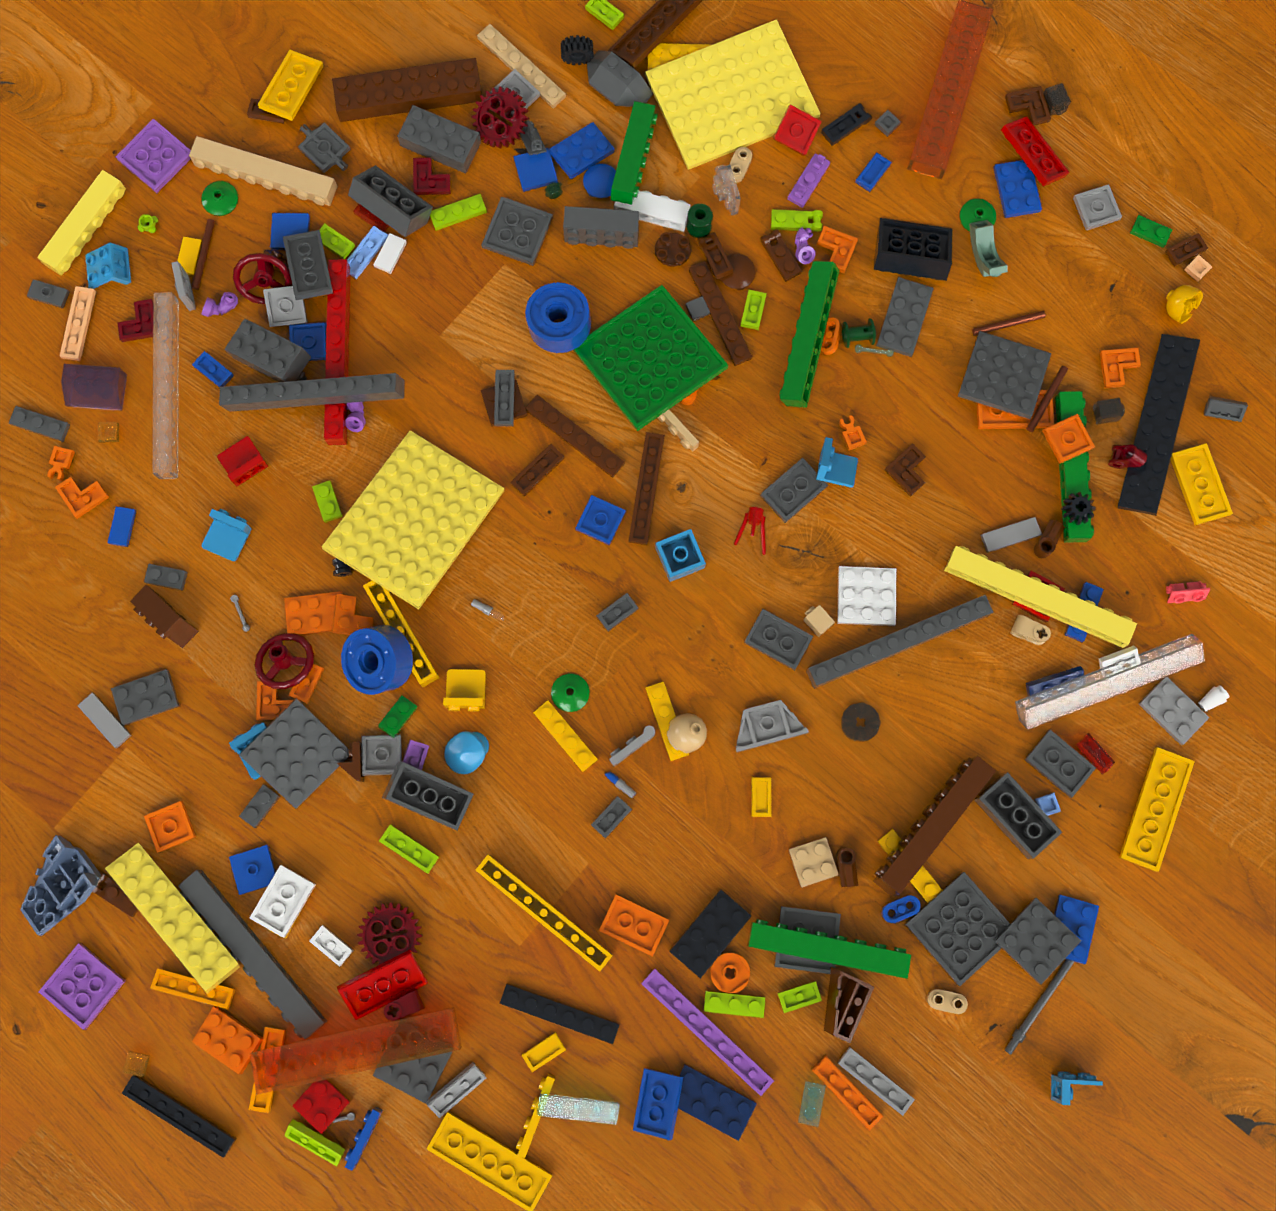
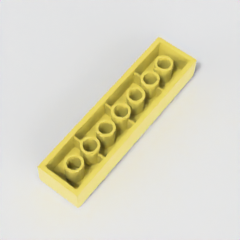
M139 843L105 868L116 884L207 994L240 968L233 956Z

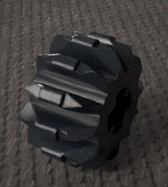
M1081 492L1076 493V496L1070 494L1068 496L1069 499L1066 498L1063 501L1065 505L1061 510L1066 511L1063 515L1064 518L1070 517L1069 523L1075 520L1076 525H1080L1081 522L1086 524L1089 521L1088 518L1094 517L1092 512L1096 510V507L1091 506L1094 500H1088V494H1085L1083 497Z

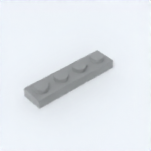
M849 1047L837 1062L902 1116L915 1099L852 1048Z

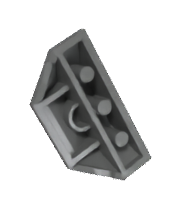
M598 50L593 59L587 62L589 85L614 105L633 107L634 101L646 103L653 96V92L640 73L613 52Z

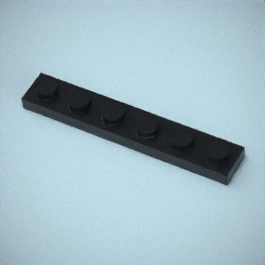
M506 984L500 1001L502 1005L610 1044L614 1043L620 1025L510 984Z
M136 1074L131 1077L122 1092L123 1095L223 1158L226 1157L237 1139Z

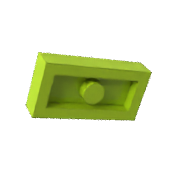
M590 0L585 5V10L612 30L624 19V13L606 0Z
M325 223L321 227L320 234L323 246L340 258L346 259L355 247V244Z
M748 290L741 327L759 330L767 293Z
M331 481L312 486L323 521L326 523L343 517Z
M816 981L777 993L783 1013L822 1001Z

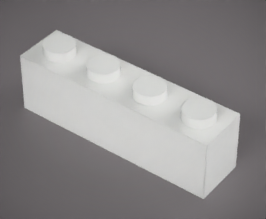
M639 191L638 197L634 198L632 205L616 201L614 204V210L639 211V220L682 232L685 231L688 221L687 213L691 207L690 204L683 200L676 201L664 195H653L649 191Z

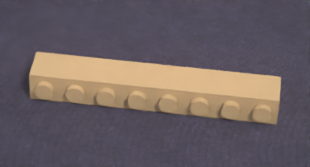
M198 136L189 154L193 164L198 168L203 169L206 167L215 173L221 174L222 172L234 179L241 178L250 184L257 183L269 190H272V188L277 189L285 195L293 194L299 199H309L321 206L324 204L331 205L337 189L334 178Z

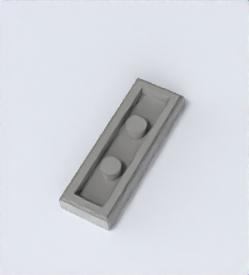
M1033 517L981 535L987 553L1041 536L1042 533L1036 518Z
M91 693L77 705L114 748H118L132 736L95 693Z
M472 1062L427 1100L426 1104L438 1118H441L487 1077Z

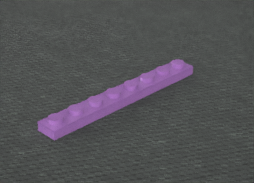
M656 969L641 983L760 1096L774 1082L765 1071Z

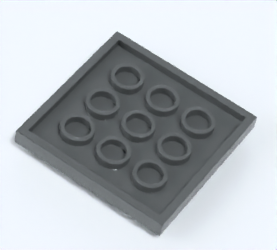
M979 331L958 397L1031 419L1051 353Z
M296 698L239 753V756L296 809L339 767L337 763L344 762L349 757V748Z
M962 872L905 925L954 982L961 986L1002 949L995 940L1010 923L968 875Z

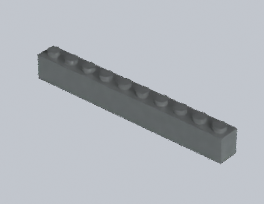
M396 373L227 386L220 387L219 405L232 412L404 399L405 380Z
M983 595L812 666L806 672L815 689L988 617L993 613V610L986 595Z
M196 870L178 885L181 889L180 894L187 901L190 900L194 906L192 908L199 916L202 915L206 919L205 924L209 929L217 932L219 935L217 937L224 946L227 945L231 949L230 954L236 961L240 960L244 965L243 970L245 973L255 978L257 981L255 984L259 990L265 991L269 995V1002L274 1007L278 1006L282 1011L281 1016L283 1019L293 1024L295 1027L293 1030L298 1037H303L304 1039L311 1037L327 1022L315 1005L202 870Z

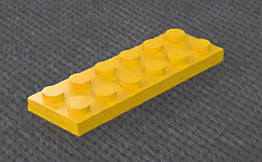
M1159 747L1154 749L1119 858L1159 872L1195 761Z
M449 1111L427 1147L428 1151L527 1211L534 1210L553 1174L530 1160L518 1156V1153Z

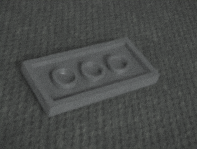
M320 230L284 236L283 241L295 299L301 300L333 294Z
M898 277L879 335L877 347L912 357L933 292L932 287Z

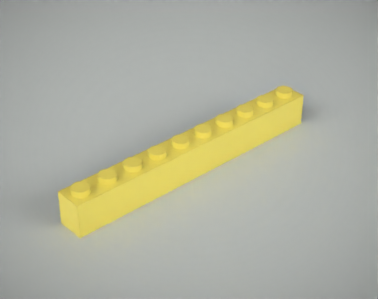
M955 546L944 571L1122 648L1129 645L1137 625L1127 616L1116 615L1113 610L1108 608L1102 609L1090 600H1081L1074 593H1065L1060 591V588L1055 585L1042 583L1039 578H1030L1023 575L1024 573L1020 570H1011L1001 562L990 561L983 554L976 555L964 546Z

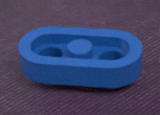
M907 895L886 904L882 908L881 914L886 922L897 923L917 914L921 904L917 897ZM909 901L913 905L911 909L906 907V903ZM890 909L895 912L893 917L888 915Z

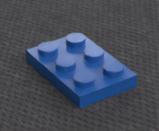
M592 122L551 147L549 153L567 176L573 179L613 154L615 148Z
M1020 160L994 165L993 169L1004 217L1009 218L1041 212L1042 206L1035 177L1026 163Z
M1058 895L1054 915L1081 940L1065 959L1086 964L1099 906L1064 895Z
M644 1068L633 1131L666 1140L673 1139L683 1077Z

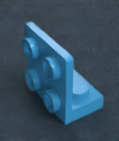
M108 243L85 255L88 288L95 289L111 280L125 285L131 283L128 248Z
M825 437L816 480L853 488L858 458L834 453L835 447H832L833 439Z
M1058 1071V1075H1051V1100L1061 1105H1070V1100L1073 1099V1089L1070 1087V1084L1103 1086V1081L1096 1079V1076L1090 1075V1073L1079 1072L1078 1076H1076L1075 1074H1070V1072Z

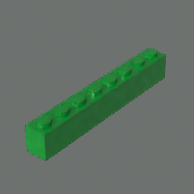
M813 261L812 267L809 269V280L804 289V301L800 306L801 313L796 322L797 330L792 339V350L788 356V367L784 373V384L779 394L780 400L786 406L805 408L808 406L840 271L834 262Z
M1082 391L1059 392L1056 395V423L1078 414L1084 427H1086L1087 418L1084 416L1083 410L1086 401L1083 398ZM1088 452L1059 464L1062 507L1065 505L1063 501L1066 498L1069 499L1068 496L1070 494L1076 496V493L1081 492L1082 497L1088 494L1087 499H1091L1092 492L1088 486V481H1090V471L1087 470V463L1089 462ZM1062 510L1063 526L1065 527L1063 531L1064 543L1088 542L1094 535L1091 519L1088 518L1089 521L1086 524L1081 522L1080 525H1076L1075 520L1069 523L1070 517L1064 518L1063 515L1066 511Z
M759 919L756 920V923L751 922L748 947L908 979L912 954H907V949L895 947L894 951L886 949L887 945L875 943L874 947L867 946V941L855 939V943L847 942V937L835 935V939L827 937L828 933L816 931L815 935L807 933L808 929L796 927L795 931L788 930V925L776 923V927L768 926V921Z

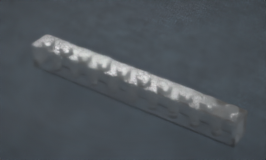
M173 292L154 293L153 474L158 479L178 478L179 300Z
M1193 634L1015 701L1018 719L1027 730L1035 728L1038 725L1105 701L1134 688L1196 666L1199 663L1205 662L1203 642Z

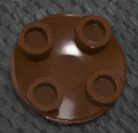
M665 232L661 234V237L655 244L657 259L662 264L671 267L684 264L691 255L689 238L678 233Z
M729 255L727 258L734 273L722 277L720 280L730 288L743 290L754 280L755 266L745 255Z

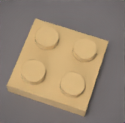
M826 837L788 850L801 887L839 875Z

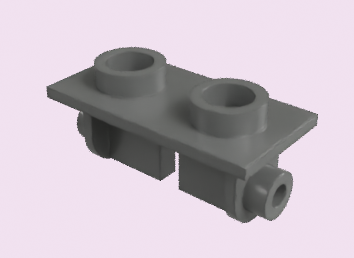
M526 120L524 123L528 127H523L525 134L520 133V136L528 154L534 155L547 152L537 129L534 128V123Z

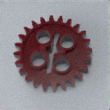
M499 86L498 90L493 87L492 93L486 91L487 96L481 95L482 101H476L479 107L473 108V111L477 113L472 116L476 120L472 126L478 127L475 131L479 132L480 139L484 140L483 143L490 144L493 148L496 146L501 149L502 145L508 148L509 142L515 145L514 139L521 140L519 134H525L522 128L528 127L524 121L529 120V117L525 116L529 110L523 108L526 106V102L521 101L523 97L517 95L516 91H511L507 87L505 90L501 86ZM500 101V106L496 109V104ZM491 109L495 113L499 114L501 117L510 121L513 124V126L511 127L505 122L501 121L499 118L489 113L488 110ZM514 110V116L510 118V113ZM491 117V122L487 125V120ZM505 126V131L501 134V129Z
M385 903L381 904V910L375 906V913L367 912L370 917L369 919L362 918L366 924L359 926L363 933H359L357 936L362 937L363 940L358 942V944H364L361 952H368L365 959L373 957L371 964L379 961L380 965L408 950L418 953L415 945L422 944L417 941V938L423 937L422 934L418 933L422 926H416L419 919H412L415 912L407 913L409 907L401 910V904L394 908V904L390 903L387 908ZM396 917L402 920V926L399 929L393 925ZM377 922L383 926L380 934L374 931V925ZM389 930L391 933L407 930L405 934L393 936L392 941L390 938L373 941L374 937L386 935L389 933ZM400 937H404L407 941L405 948H400L397 944ZM381 942L387 945L385 953H380L378 950V945Z

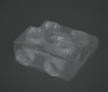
M719 165L715 168L716 174L713 176L714 184H712L714 195H718L719 201L724 200L726 210H730L731 216L736 215L739 212L741 198L731 165Z

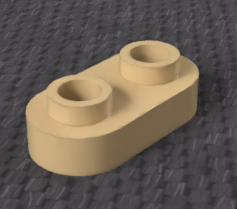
M740 147L735 151L727 168V178L731 182L738 183L744 179L752 161L750 149ZM737 169L739 172L735 173L733 170Z
M933 989L927 995L928 1005L936 1010L962 1014L968 1007L967 999L958 993ZM936 996L941 997L940 1003L935 1002ZM957 1000L961 1002V1006L958 1008L955 1007V1001Z

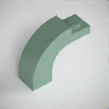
M988 220L970 223L972 250L982 276L997 277L1001 273L1008 272L1007 264L1000 259L996 251L993 224Z

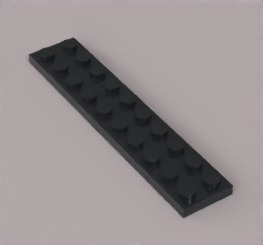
M1168 334L1161 335L1134 441V446L1147 454V460L1141 467L1127 468L1118 503L1119 509L1157 516L1200 339Z

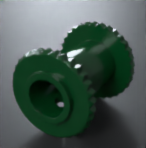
M694 204L687 213L688 222L686 227L692 237H705L709 235L712 229L713 212L705 204Z
M871 318L868 319V325L848 327L847 322H843L842 339L845 347L849 348L850 342L869 340L871 345H874L876 329Z

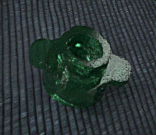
M561 182L549 184L545 189V196L550 199H556L563 193L560 187L562 185Z

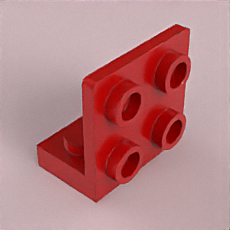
M248 436L217 455L218 460L228 473L227 476L236 487L269 467Z

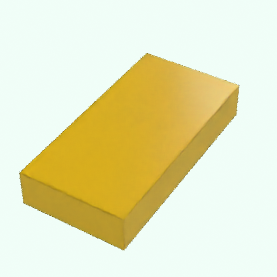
M183 237L177 261L188 275L194 276L202 240Z
M751 777V817H771V777Z
M555 1032L521 1056L531 1072H534L564 1052L566 1048Z

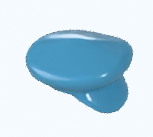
M460 732L447 743L444 751L445 761L452 771L458 774H469L476 770L484 761L485 755L489 750V742L479 732Z

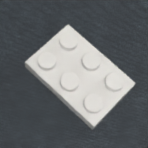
M280 865L251 914L250 919L285 938L316 884Z

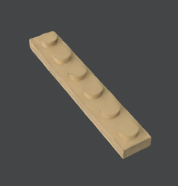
M491 24L477 35L478 40L512 71L516 69L540 92V97L553 109L566 97V93Z

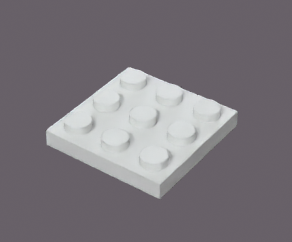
M839 566L837 624L895 626L896 568Z

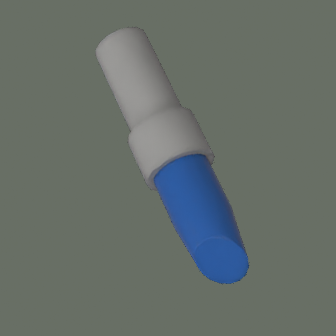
M612 772L604 773L619 790H622L631 799L636 795V792L621 778H618Z

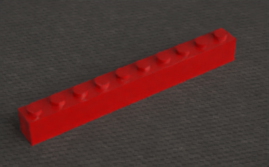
M347 259L328 260V271L333 294L327 295L325 379L348 377L351 275ZM346 403L325 404L324 440L328 445H347L345 420L348 417V409L346 408Z

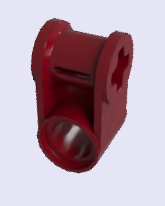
M1132 444L1113 445V454L1111 460L1108 461V465L1117 469L1141 467L1147 460V454Z
M414 990L388 1003L384 1008L385 1017L388 1020L394 1021L425 1009L418 990ZM391 1006H393L394 1008L398 1007L399 1011L396 1012V1017L394 1014L390 1015L389 1011L392 1010Z

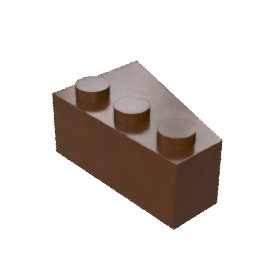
M145 585L130 601L135 606L133 610L141 617L145 616L146 619L144 621L149 626L157 628L155 632L163 639L168 637L181 648L199 632L195 627L187 623L182 615H179L168 602L148 585Z
M831 967L824 1031L851 1043L874 986Z

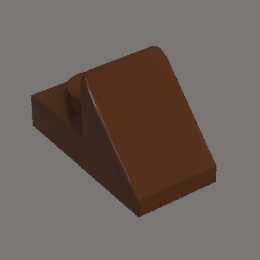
M352 742V747H349V758L352 759V762H339L337 764L356 781L364 782V776H362V743Z

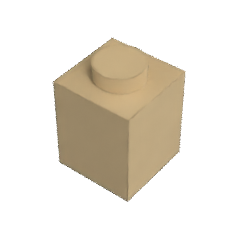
M820 605L816 608L812 606L806 611V617L803 620L818 637L835 623Z

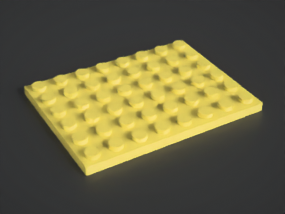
M777 19L645 71L647 81L688 170L734 152L740 147H746L774 136L790 104L814 118L820 117V111Z
M409 431L322 545V549L415 608L420 609L504 493V488L419 435Z

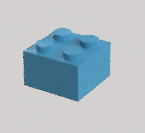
M691 529L655 543L656 551L669 582L705 568V560Z

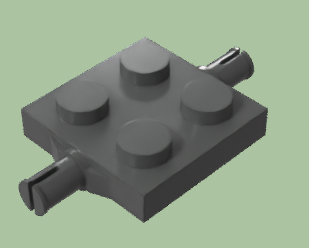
M325 122L313 131L306 124H303V127L301 126L300 130L306 135V138L298 148L323 173L335 164L342 171L348 168L342 157L351 149Z

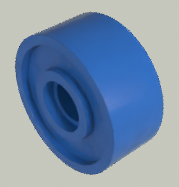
M550 283L537 289L527 302L525 315L529 333L533 341L540 348L553 353H565L576 349L587 339L591 329L589 305L584 294L576 287L566 283ZM557 319H565L559 323L554 322Z
M378 625L359 629L346 639L342 648L341 664L344 675L351 686L361 693L375 695L397 689L408 680L413 667V654L408 640L398 629L388 625Z

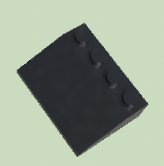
M880 218L874 256V270L947 281L952 265V228Z

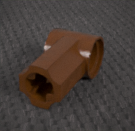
M1049 520L1041 538L1034 546V553L1038 558H1047L1055 550L1056 544L1065 529L1061 522ZM1041 545L1047 546L1048 551H1044Z
M840 848L836 853V859L838 861L841 887L858 886L856 854L850 848ZM844 851H848L851 855L848 862H843L841 859V854Z

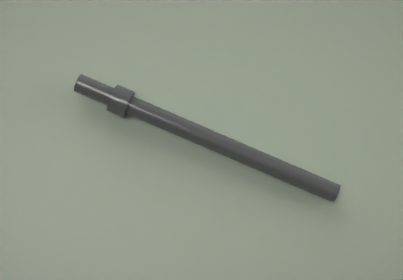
M1065 960L1020 1028L1014 1031L1012 1034L1013 1038L1004 1049L1008 1054L1011 1055L1018 1044L1024 1041L1026 1032L1072 967L1074 961Z

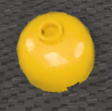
M1182 285L1175 290H1171L1166 297L1168 300L1166 309L1169 316L1181 324L1186 322L1193 315L1190 314L1193 308L1197 309L1203 298L1202 291L1190 285Z

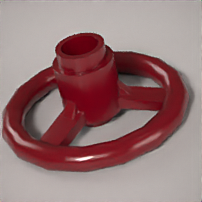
M263 253L249 254L241 258L233 270V281L236 289L244 298L253 303L265 304V298L248 292L257 285L260 287L270 286L272 288L292 286L289 269L281 260L272 255ZM257 261L254 277L242 284L240 279L241 270L248 263ZM273 265L278 267L283 273L285 286L273 279L275 273Z
M282 633L271 637L261 646L256 654L254 667L257 677L264 685L273 689H287L298 685L308 676L313 668L315 656L312 645L305 637L295 633ZM282 641L300 643L306 651L307 658L293 656L286 646L283 645ZM270 649L269 658L274 664L265 675L262 663L265 654ZM291 665L304 666L302 671L293 679L287 681L273 680L280 670L288 669Z

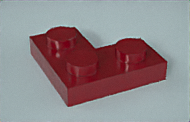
M413 158V193L416 195L451 194L450 174L432 175L431 158Z
M153 299L134 302L136 319L117 322L121 342L159 336Z

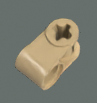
M1017 615L1010 632L1013 636L1035 645H1042L1051 636V631L1046 625L1033 621L1031 618L1023 615ZM1039 631L1042 632V638H1039Z

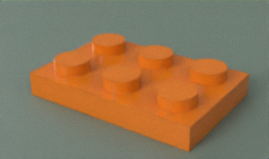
M338 591L284 598L287 634L309 635L332 632L335 598L337 594L343 595V592Z
M615 895L599 931L653 957L669 919L619 895Z
M213 1006L192 1042L238 1075H241L264 1038L219 1007Z

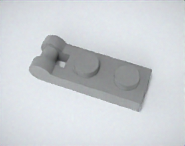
M646 726L641 736L638 738L633 736L626 742L627 746L622 750L617 748L613 751L609 759L611 764L615 767L651 740L655 735L654 727Z

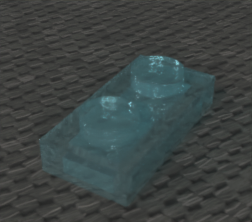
M810 1081L805 1082L798 1123L819 1127L826 1085Z

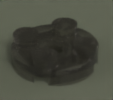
M865 703L849 706L841 717V728L845 736L850 740L858 742L872 739L879 731L881 724L877 711ZM856 718H859V719H862V718H863V719L865 720V721H864L865 726H864V727H862V726L857 727V726H856V723H857Z

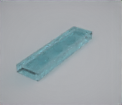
M540 1094L537 1115L617 1125L620 1104L618 1102Z

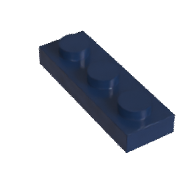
M1078 666L1027 682L1028 700L1034 702L1085 686L1084 669Z

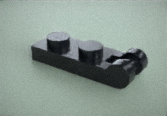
M859 103L823 128L821 133L833 146L863 124H867L872 119L870 113H866L865 107Z

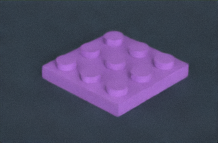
M152 119L116 156V159L154 192L158 193L191 159L189 157L191 150L155 119Z
M78 943L39 990V993L80 1028L86 1030L126 980L82 943Z

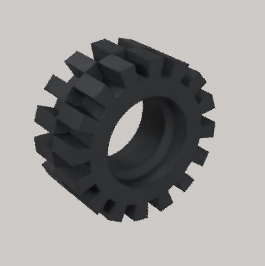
M576 35V37L570 36V38L566 37L565 40H562L561 59H563V62L581 65V63L587 64V62L593 59V41L589 37L585 38L583 35L582 37Z

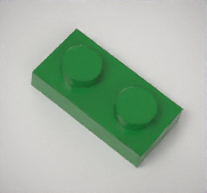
M1138 215L1130 234L1164 248L1173 229Z
M401 695L379 723L378 728L395 738L417 710V705Z

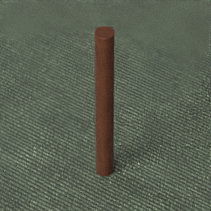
M207 219L191 286L194 290H199L215 223L212 219Z
M1044 311L973 328L972 333L976 336L979 334V331L988 333L1042 319L1046 315Z
M1061 366L1026 428L1028 431L1033 432L1067 373V367Z

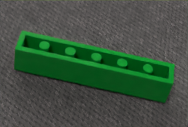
M634 101L611 188V201L632 205L634 198L638 197L639 187H637V184L642 182L643 172H641V168L646 166L647 157L644 156L645 153L649 154L651 143L648 141L653 138L654 128H652V125H656L658 114L655 113L656 105Z

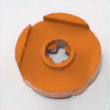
M723 953L718 956L710 968L711 980L720 991L737 993L748 984L750 978L749 964L742 956L736 953ZM726 968L735 969L734 978L730 976L726 978Z

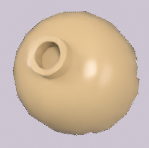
M686 713L678 715L669 723L670 726L667 731L669 743L674 749L680 750L683 753L687 754L696 751L704 744L707 738L706 725L695 714Z

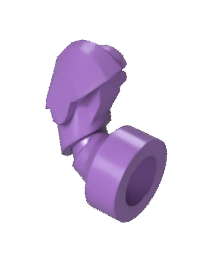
M803 227L798 229L795 237V245L797 246L795 255L802 264H809L815 258V250L807 244L808 238H811L813 233H811L810 228L804 230Z
M225 292L220 303L216 305L214 299L207 297L201 315L206 317L219 315L220 313L223 315L237 306L238 298L231 292Z
M346 403V408L352 412L345 420L346 427L352 432L362 431L366 424L363 403Z

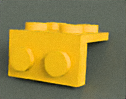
M448 670L446 698L443 699V706L448 708V711H460V708H468V711L476 712L479 709H485V671Z

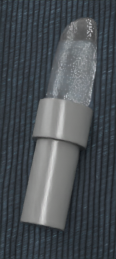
M476 599L472 601L471 606L488 616L504 621V615L493 609V607L485 605Z

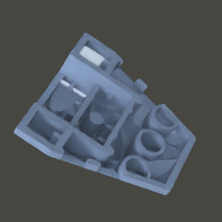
M59 835L53 838L42 856L46 858L42 869L37 868L35 875H39L35 886L29 887L20 909L38 936L44 935L82 905L95 889L102 876L82 849L73 847L69 841Z

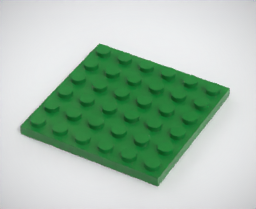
M663 285L589 334L587 339L573 350L636 431L642 429L728 369L726 361Z

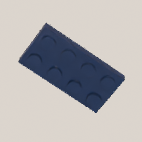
M684 1064L679 1076L683 1077L678 1109L739 1141L757 1103Z

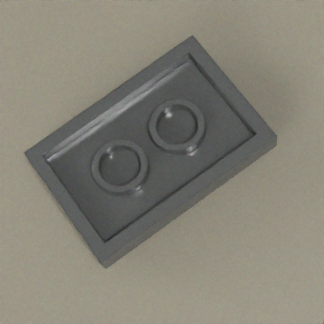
M802 458L763 491L760 496L786 523L825 490L828 485L824 481L816 480L817 473Z
M762 609L744 643L795 671L813 636Z
M167 669L111 688L123 726L180 706L170 672Z
M1051 730L1047 731L1024 759L1070 798L1076 794L1096 769L1094 765Z

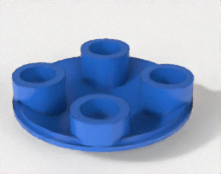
M607 164L591 166L583 177L584 188L588 195L596 198L611 196V188L616 170Z

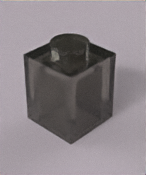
M1063 83L1046 88L1044 91L1050 116L1055 114L1061 115L1067 111L1071 100Z
M1120 398L1097 401L1092 407L1096 425L1119 421L1125 413V408Z

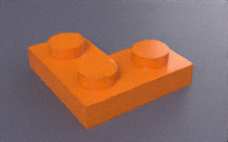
M824 226L817 245L832 250L833 254L829 262H834L840 270L839 272L845 273L858 238Z
M1138 348L1103 350L1099 353L1104 388L1123 387L1125 385L1123 369L1139 368L1141 366Z
M69 477L55 487L77 519L109 498L98 481L81 490L75 480Z
M336 595L332 633L351 635L359 629L373 627L372 617L355 615L356 596Z
M257 681L256 720L273 721L294 700H278V689H273L264 685L261 681Z

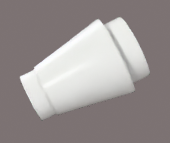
M1214 686L1198 704L1206 712L1227 702L1226 699L1229 698V695L1222 686Z

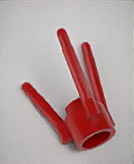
M750 507L748 513H745L734 545L738 544L747 522L752 525L750 534L752 537L754 536L756 526L761 525L762 554L765 555L766 517L763 516L764 510L762 508Z

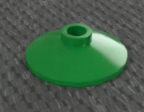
M216 181L204 189L201 197L202 205L208 213L215 216H224L236 208L238 193L230 183Z
M972 199L961 208L960 222L969 232L970 223L988 220L994 226L996 222V211L986 200Z
M576 674L560 676L553 683L551 689V697L554 704L566 712H575L583 708L588 702L590 695L587 682ZM570 688L574 690L572 695L566 693Z

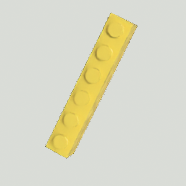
M102 170L37 258L45 266L62 276L70 268L75 257L80 255L86 242L91 240L95 230L102 225L106 215L113 210L118 199L123 197L126 188L122 182Z

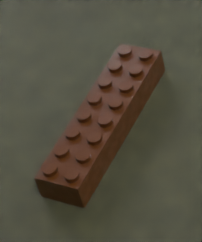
M476 58L332 78L336 112L340 122L410 112L413 105L428 110L482 101L480 98L482 91Z
M978 755L972 759L969 757L958 766L959 772L947 780L945 783L947 787L935 795L934 799L936 801L924 809L922 812L923 818L919 821L916 820L911 826L912 832L907 836L905 835L898 843L900 847L888 855L886 858L887 864L881 865L874 873L876 878L873 882L891 897L902 893L996 772L994 768Z

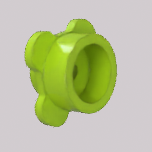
M148 214L141 215L138 230L140 232L149 231L154 233L158 218Z

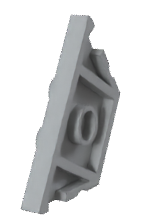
M782 700L743 710L736 753L809 733V731Z

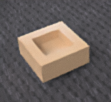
M1198 255L1184 270L1199 282L1212 266Z

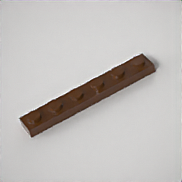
M704 261L690 267L689 272L707 304L710 316L734 365L737 366L751 360L752 355L707 262Z
M536 395L525 408L528 413L612 478L625 464L622 459L539 395Z
M646 432L629 543L648 544L665 437L663 434Z

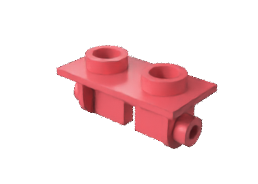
M1201 581L1187 583V589H1185L1183 583L1170 584L1166 586V593L1170 594L1167 603L1199 602L1205 600L1210 588H1206V583Z

